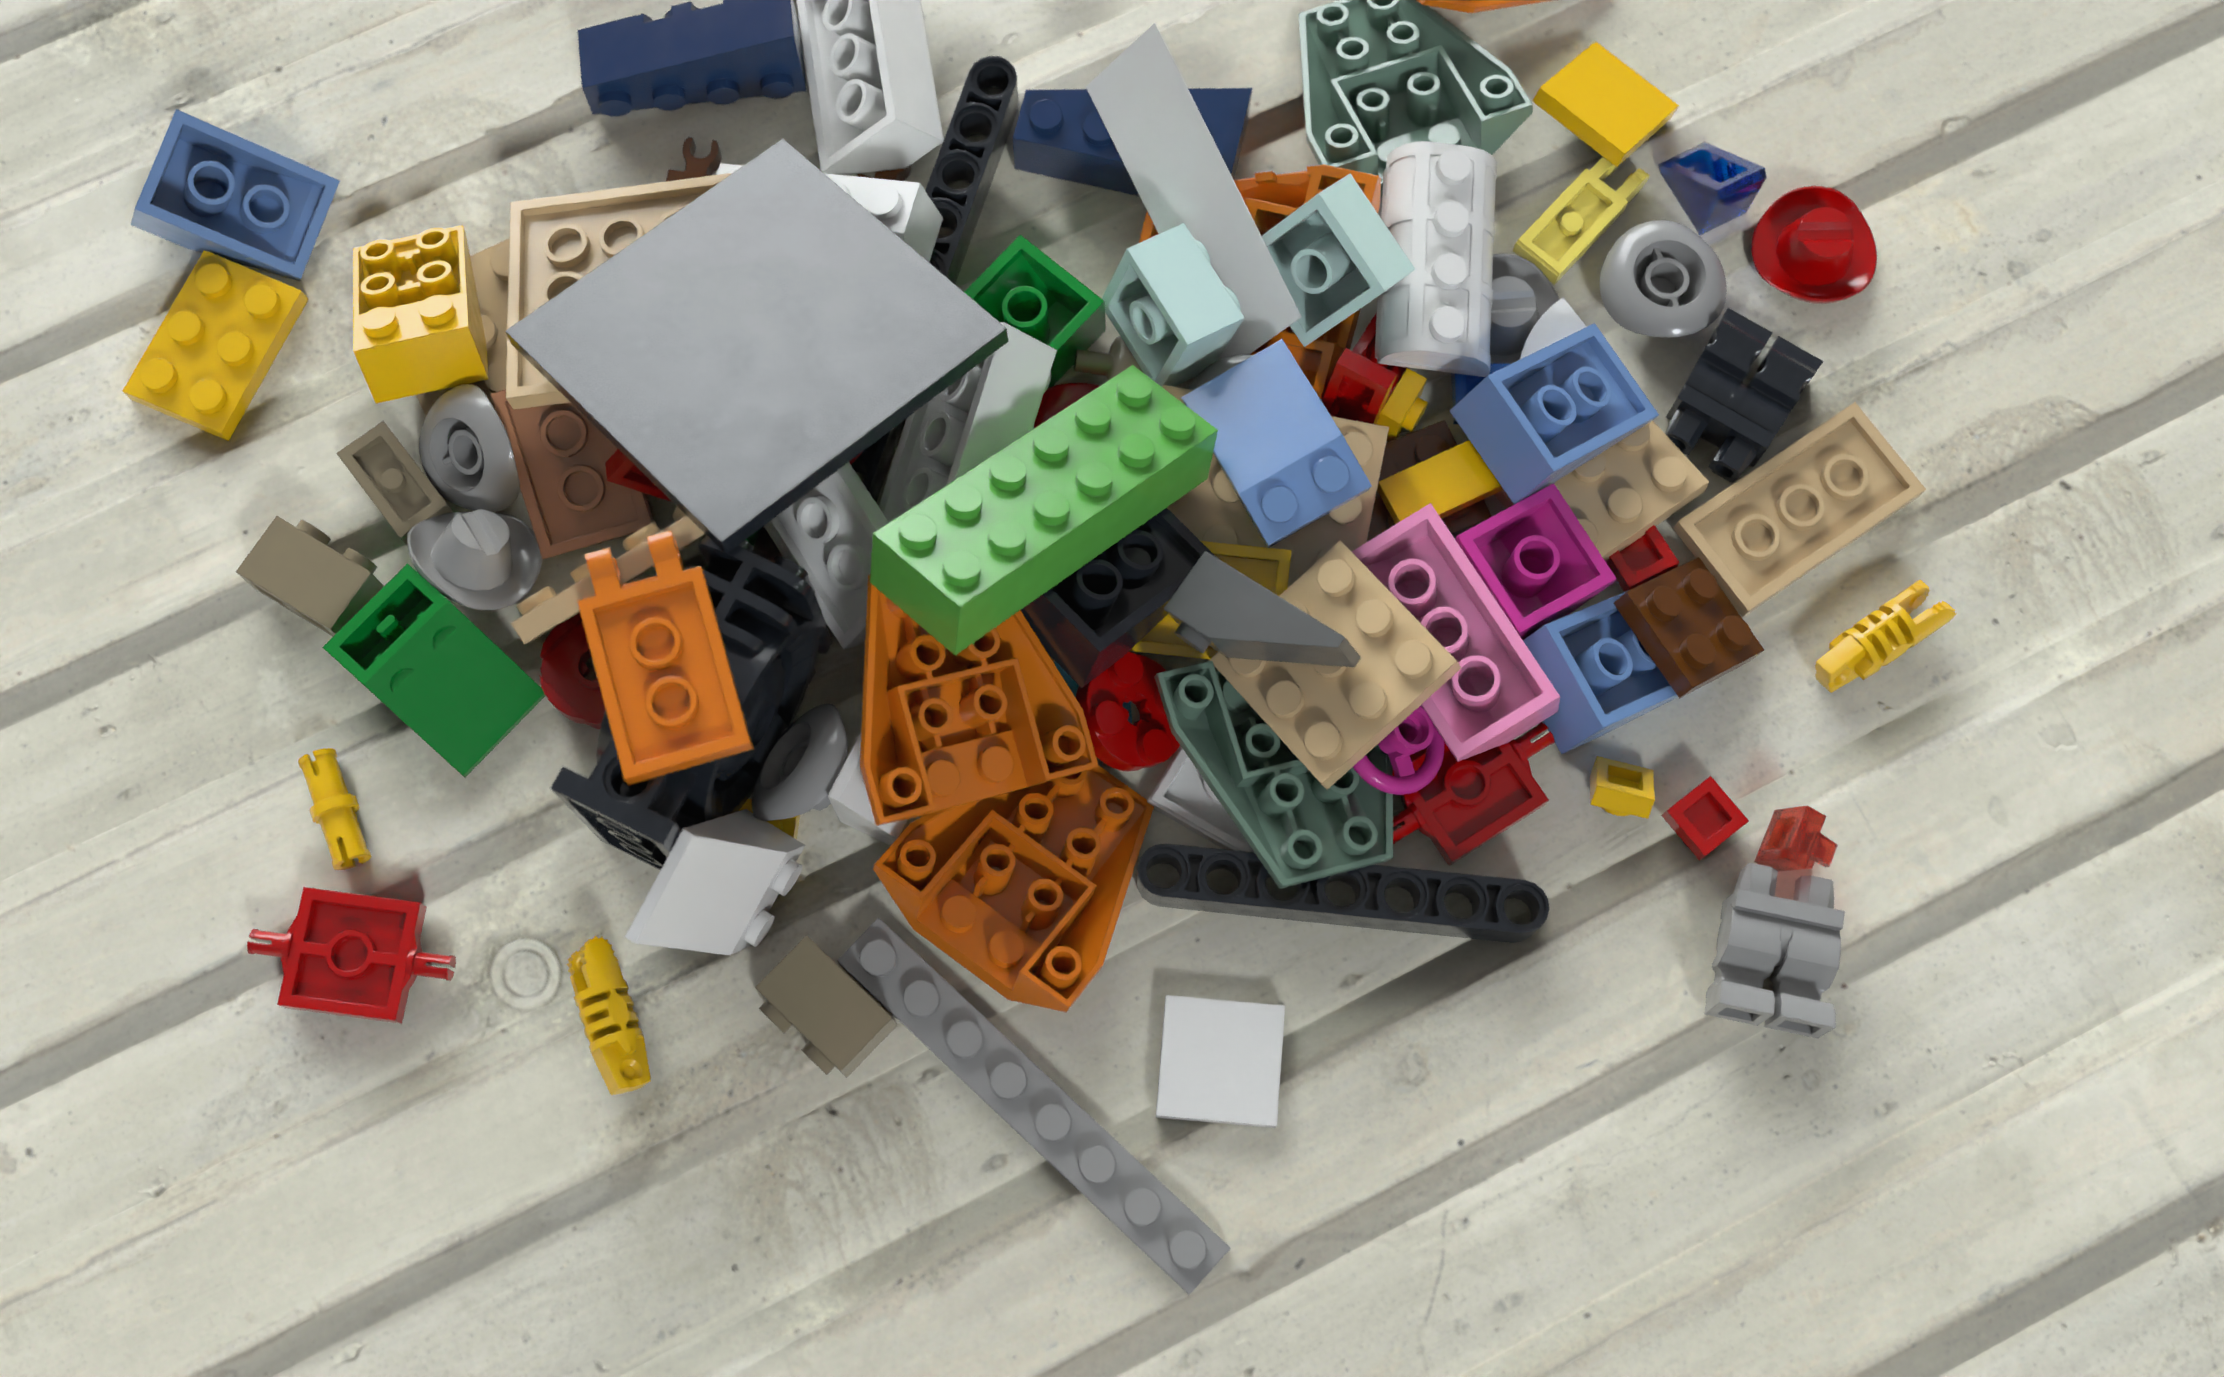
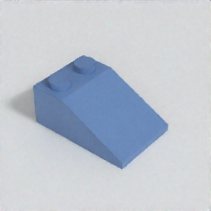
M176 109L135 206L131 225L194 251L203 253L206 250L232 262L300 281L340 180Z
M1595 323L1487 375L1449 410L1513 504L1555 483L1659 416Z
M1283 339L1181 397L1187 407L1218 429L1213 454L1267 548L1369 491L1372 487L1341 431Z
M1625 592L1545 624L1523 640L1560 695L1558 712L1543 722L1548 727V731H1551L1555 744L1561 754L1597 739L1678 697L1613 604Z

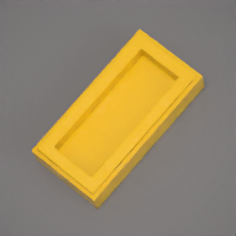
M1470 440L1379 481L1377 491L1395 524L1430 503L1442 519L1503 490Z

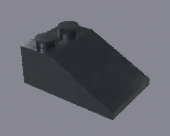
M1165 508L1022 608L1021 612L1046 652L1083 688L1127 654L1168 615L1164 607L1202 554L1207 551L1213 556L1215 555L1168 508Z

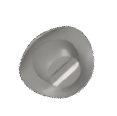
M1654 220L1632 227L1614 243L1601 269L1600 294L1607 312L1620 326L1638 334L1669 338L1694 334L1708 327L1720 316L1726 301V276L1718 256L1695 232L1674 221Z
M1493 254V303L1490 331L1491 363L1512 364L1520 360L1521 352L1534 325L1560 299L1550 281L1536 265L1519 256Z
M462 384L445 392L432 405L420 433L419 453L427 478L442 497L462 508L472 511L483 509L498 512L510 507L519 495L520 481L511 443L498 414L485 393L475 385Z
M477 509L473 512L445 513L414 525L409 530L407 536L409 555L416 571L443 596L473 609L496 610L517 603L532 589L542 564V556L532 529L520 519L504 513Z
M822 704L807 711L776 741L761 767L753 790L752 811L756 819L772 821L792 818L812 809L821 811L831 804L828 794L846 762L848 754V742L844 724L838 709L833 704Z

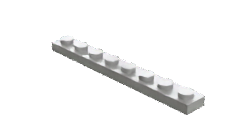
M878 918L837 960L842 968L1188 1295L1193 1292L1231 1249L881 919Z

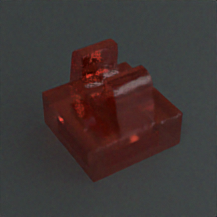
M1808 805L1776 809L1754 862L1759 865L1773 867L1778 872L1812 869L1815 862L1824 867H1830L1838 845L1820 833L1826 819L1824 814Z

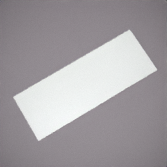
M1154 23L1094 78L1086 88L1158 234L1184 223L1193 238L1200 241L1206 248L1211 266L1223 285L1230 288L1239 301L1241 313L1245 318L1224 349L1220 359L1239 354H1251L1302 316Z

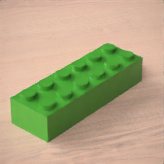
M1132 365L874 532L870 583L951 653L957 655L1207 480L1218 429Z

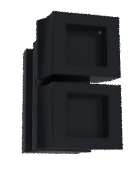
M1727 308L1712 333L1708 345H1706L1673 406L1666 415V418L1670 421L1665 434L1686 455L1691 453L1700 437L1717 446L1719 450L1708 467L1718 476L1729 482H1734L1749 465L1754 467L1768 449L1775 435L1800 399L1801 392L1824 361L1778 336L1756 370L1757 373L1749 385L1743 384L1742 382L1751 370V366L1773 332Z

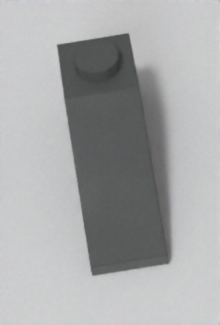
M1207 551L1202 554L1164 607V610L1179 624L1174 632L1175 635L1200 653H1204L1208 646H1210L1227 658L1355 667L1361 659V656L1344 636Z

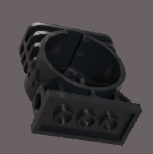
M704 534L698 548L708 566L707 570L703 571L753 749L628 785L624 780L605 710L597 743V765L589 779L563 766L550 788L602 842L660 871L684 828L738 812L753 793L761 767L779 737L792 725L808 684L811 683L816 673L814 664L817 653L826 654L832 644V639L816 599L815 591L805 581L808 576L807 571L784 557L775 556L773 562L753 553L754 547L746 540L725 554ZM686 566L685 570H688V569H691V568H695V567H694V566Z

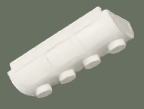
M1420 141L1399 146L1388 154L1386 169L1383 172L1381 219L1415 270L1377 298L1375 341L1377 364L1481 377L1489 375L1491 364L1490 331L1493 303L1492 271L1493 244L1495 239L1494 211L1497 161L1488 152L1469 146Z

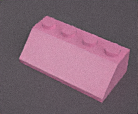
M1431 503L1352 551L1462 667L1421 704L1457 762L1508 743L1558 712L1560 695Z

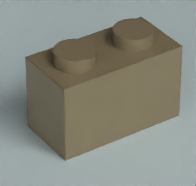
M279 516L275 517L236 570V573L255 590L332 637L384 587L373 575L378 567L369 559L351 548H347L342 555L327 546L331 539L312 524L301 520L295 527Z
M807 935L755 987L766 999L759 1010L784 1034L793 1025L809 1041L801 1051L826 1075L836 1067L847 1078L897 1027L893 1018Z

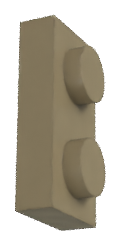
M384 421L336 453L406 545L408 544V532L414 525L423 520L453 512Z

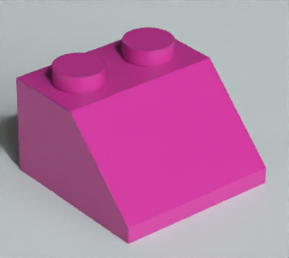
M1554 483L1457 535L1455 539L1522 640L1545 624L1571 614L1616 580L1615 575Z

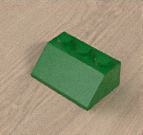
M1019 235L964 292L997 321L1005 322L1057 350L1051 367V380L1048 388L1054 386L1074 365L1077 349L1088 350L1106 331L1105 301L1022 235Z

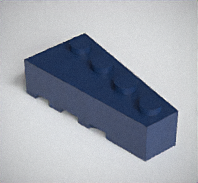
M723 0L721 4L701 9L695 7L689 1L671 6V10L665 14L664 18L654 21L651 17L642 13L577 30L582 90L593 115L604 114L606 116L619 117L631 111L653 108L673 111L685 105L707 102L727 105L736 102L738 99L761 96L781 99L790 96L792 93L807 91L801 34L793 0Z
M1188 88L1234 180L1249 119L1252 88ZM1031 89L1025 91L1013 135L1014 166L1016 170L1140 196L1087 89Z

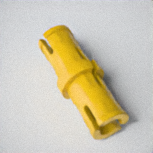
M323 748L312 751L316 759L315 761L311 760L309 754L303 755L298 760L314 804L309 810L312 820L316 824L321 825L332 858L333 868L335 870H346L356 867L354 858H358L359 863L363 864L372 857L369 849H367L355 814L360 808L357 798L353 794L348 793L337 761L336 750L333 748Z

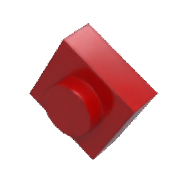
M1655 524L1647 529L1642 537L1622 551H1616L1606 561L1624 592L1673 570L1679 565V561Z
M1711 776L1661 815L1699 861L1749 822L1746 816Z

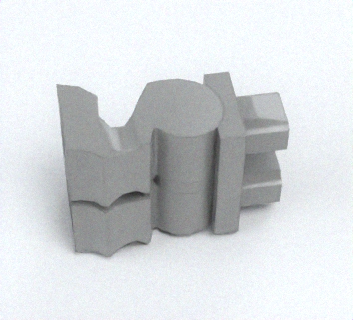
M1749 863L1741 870L1734 893L1722 902L1720 916L1722 920L1717 937V955L1712 963L1715 978L1714 983L1708 988L1706 993L1704 1014L1757 1026L1765 1021L1764 1027L1820 1038L1836 1028L1834 1005L1821 1002L1822 993L1830 988L1839 969L1841 953L1840 930L1843 929L1845 911L1834 909L1833 881L1816 876H1801L1795 881L1793 900L1775 897L1778 871L1773 867ZM1770 974V980L1773 984L1772 991L1762 989L1764 980Z

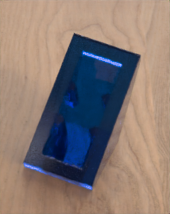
M1706 142L1659 164L1662 177L1699 235L1747 213L1767 178L1765 167Z

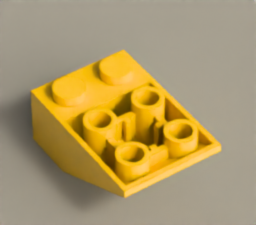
M463 225L446 229L432 228L418 235L390 241L384 239L375 240L365 246L353 248V352L376 404L489 379L486 339L466 232Z

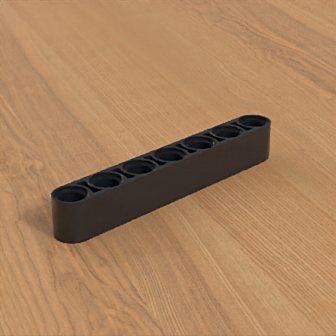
M1156 844L1147 849L1140 857L1136 877L1137 889L1142 898L1148 903L1159 907L1509 943L1522 942L1531 937L1547 920L1550 909L1548 898L1543 889L1530 881L1383 865H1370L1296 884V896L1290 900L1281 901L1273 898L1268 893L1265 881L1271 875L1255 852L1176 844ZM1157 863H1167L1177 869L1180 880L1176 885L1162 889L1154 886L1149 881L1147 871ZM1215 869L1229 870L1238 880V888L1230 894L1221 895L1215 893L1209 888L1206 876ZM1332 881L1346 882L1355 893V903L1344 907L1334 905L1325 894V885ZM1397 886L1406 889L1413 898V910L1405 913L1392 910L1385 901V890ZM1457 892L1467 897L1472 904L1473 912L1471 917L1459 919L1448 913L1444 904L1445 895ZM1515 898L1527 904L1531 913L1530 923L1519 925L1509 920L1504 911L1505 900Z

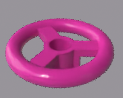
M1420 705L1378 743L1379 748L1389 755L1395 776L1380 771L1370 762L1366 755L1353 766V769L1365 782L1382 792L1395 795L1414 793L1428 785L1438 773L1444 756V740L1433 725L1427 712ZM1427 747L1425 759L1420 768L1415 772L1410 755Z

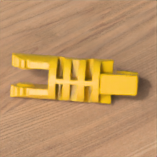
M1922 580L1916 581L1881 605L1879 610L1871 612L1855 623L1852 628L1845 630L1829 643L1830 650L1816 661V680L1830 693L1857 677L1865 680L1878 672L1882 666L1888 665L1904 654L1906 650L1914 647L1950 622L1956 615L1955 610L1947 602L1942 601L1912 619L1909 614L1926 601V597L1929 596L1928 593L1930 592V587Z
M595 936L593 939L586 941L578 952L575 951L568 958V972L571 974L570 980L575 993V1004L580 1010L579 1017L585 1026L584 1033L586 1038L589 1039V1049L610 1094H623L642 1088L651 1081L642 1029L638 1026L639 1019L637 1013L633 1010L634 1003L632 997L628 994V984L623 979L617 957L614 956L615 951L612 949V944L608 943V939H603V936L600 938Z

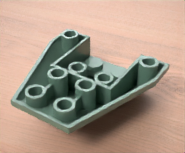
M1339 0L1299 13L1306 142L1319 165L1325 164L1378 175L1381 178L1380 197H1382L1383 172L1386 169L1387 156L1395 148L1407 143L1420 141L1440 142L1478 148L1493 155L1533 113L1531 100L1508 66L1432 8L1420 4L1417 0Z
M1213 661L1165 671L1155 675V681L1171 733L1279 888L1382 863L1393 858V794L1382 792L1369 785L1357 774L1353 767L1327 790L1220 672L1215 671ZM1377 744L1366 756L1380 771L1393 776L1389 755L1383 752Z

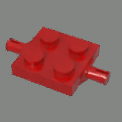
M1540 722L1515 740L1513 739L1508 743L1457 762L1444 742L1443 761L1434 779L1417 792L1401 795L1405 810L1393 817V830L1401 826L1393 831V846L1404 837L1419 829L1421 833L1432 840L1444 860L1451 866L1543 807L1549 799L1533 778L1528 758L1555 743L1551 731L1531 743L1542 736L1548 729L1544 723ZM1427 747L1410 755L1415 772L1420 768L1425 759Z
M303 887L297 917L289 927L287 934L252 929L249 938L271 944L247 941V951L249 954L282 957L281 962L284 976L277 1005L288 1009L399 1024L403 1023L409 989L415 982L416 976L451 981L454 971L449 968L434 967L432 965L456 967L454 955L447 956L422 952L420 937L427 906L424 904Z

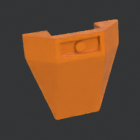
M870 574L868 575L860 769L876 826L927 815L1099 767L1084 711L1021 610L960 653L954 655L870 583Z
M1099 766L1021 790L924 815L908 825L874 864L873 870L914 931L1003 997L1011 1001L1067 1012L1104 964L1154 806L1147 803L1145 798Z

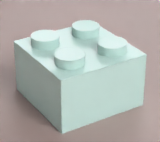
M1351 173L1315 195L1262 235L1302 316L1291 324L1290 327L1304 347L1415 270Z
M1184 223L1127 248L1101 298L1105 301L1106 314L1143 373L1161 387L1162 385L1175 387L1198 376L1205 368L1216 362L1245 318L1241 313L1236 295L1230 288L1223 285L1211 266L1206 248L1200 241L1193 238Z

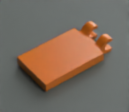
M671 530L647 537L657 575L623 585L616 558H613L610 548L585 554L596 596L577 601L622 773L628 785L753 749L704 571L701 566L684 570L677 542L674 541Z

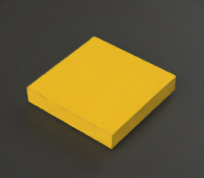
M1596 41L1544 83L1532 100L1542 110L1616 167L1665 125L1679 107L1672 99Z

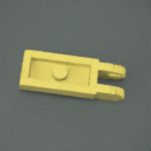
M1602 157L1590 170L1586 168L1515 243L1513 252L1536 265L1547 279L1555 285L1624 212L1627 204L1642 189L1650 175L1639 168L1627 177L1617 191H1614L1603 181L1608 176H1611L1618 167Z

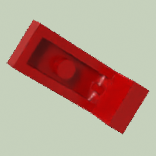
M1377 312L1352 351L1346 348L1335 365L1322 399V403L1332 417L1376 425L1382 409L1406 369L1409 368L1377 364V358H1375Z

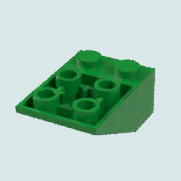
M408 563L322 647L464 778L546 696L542 688Z

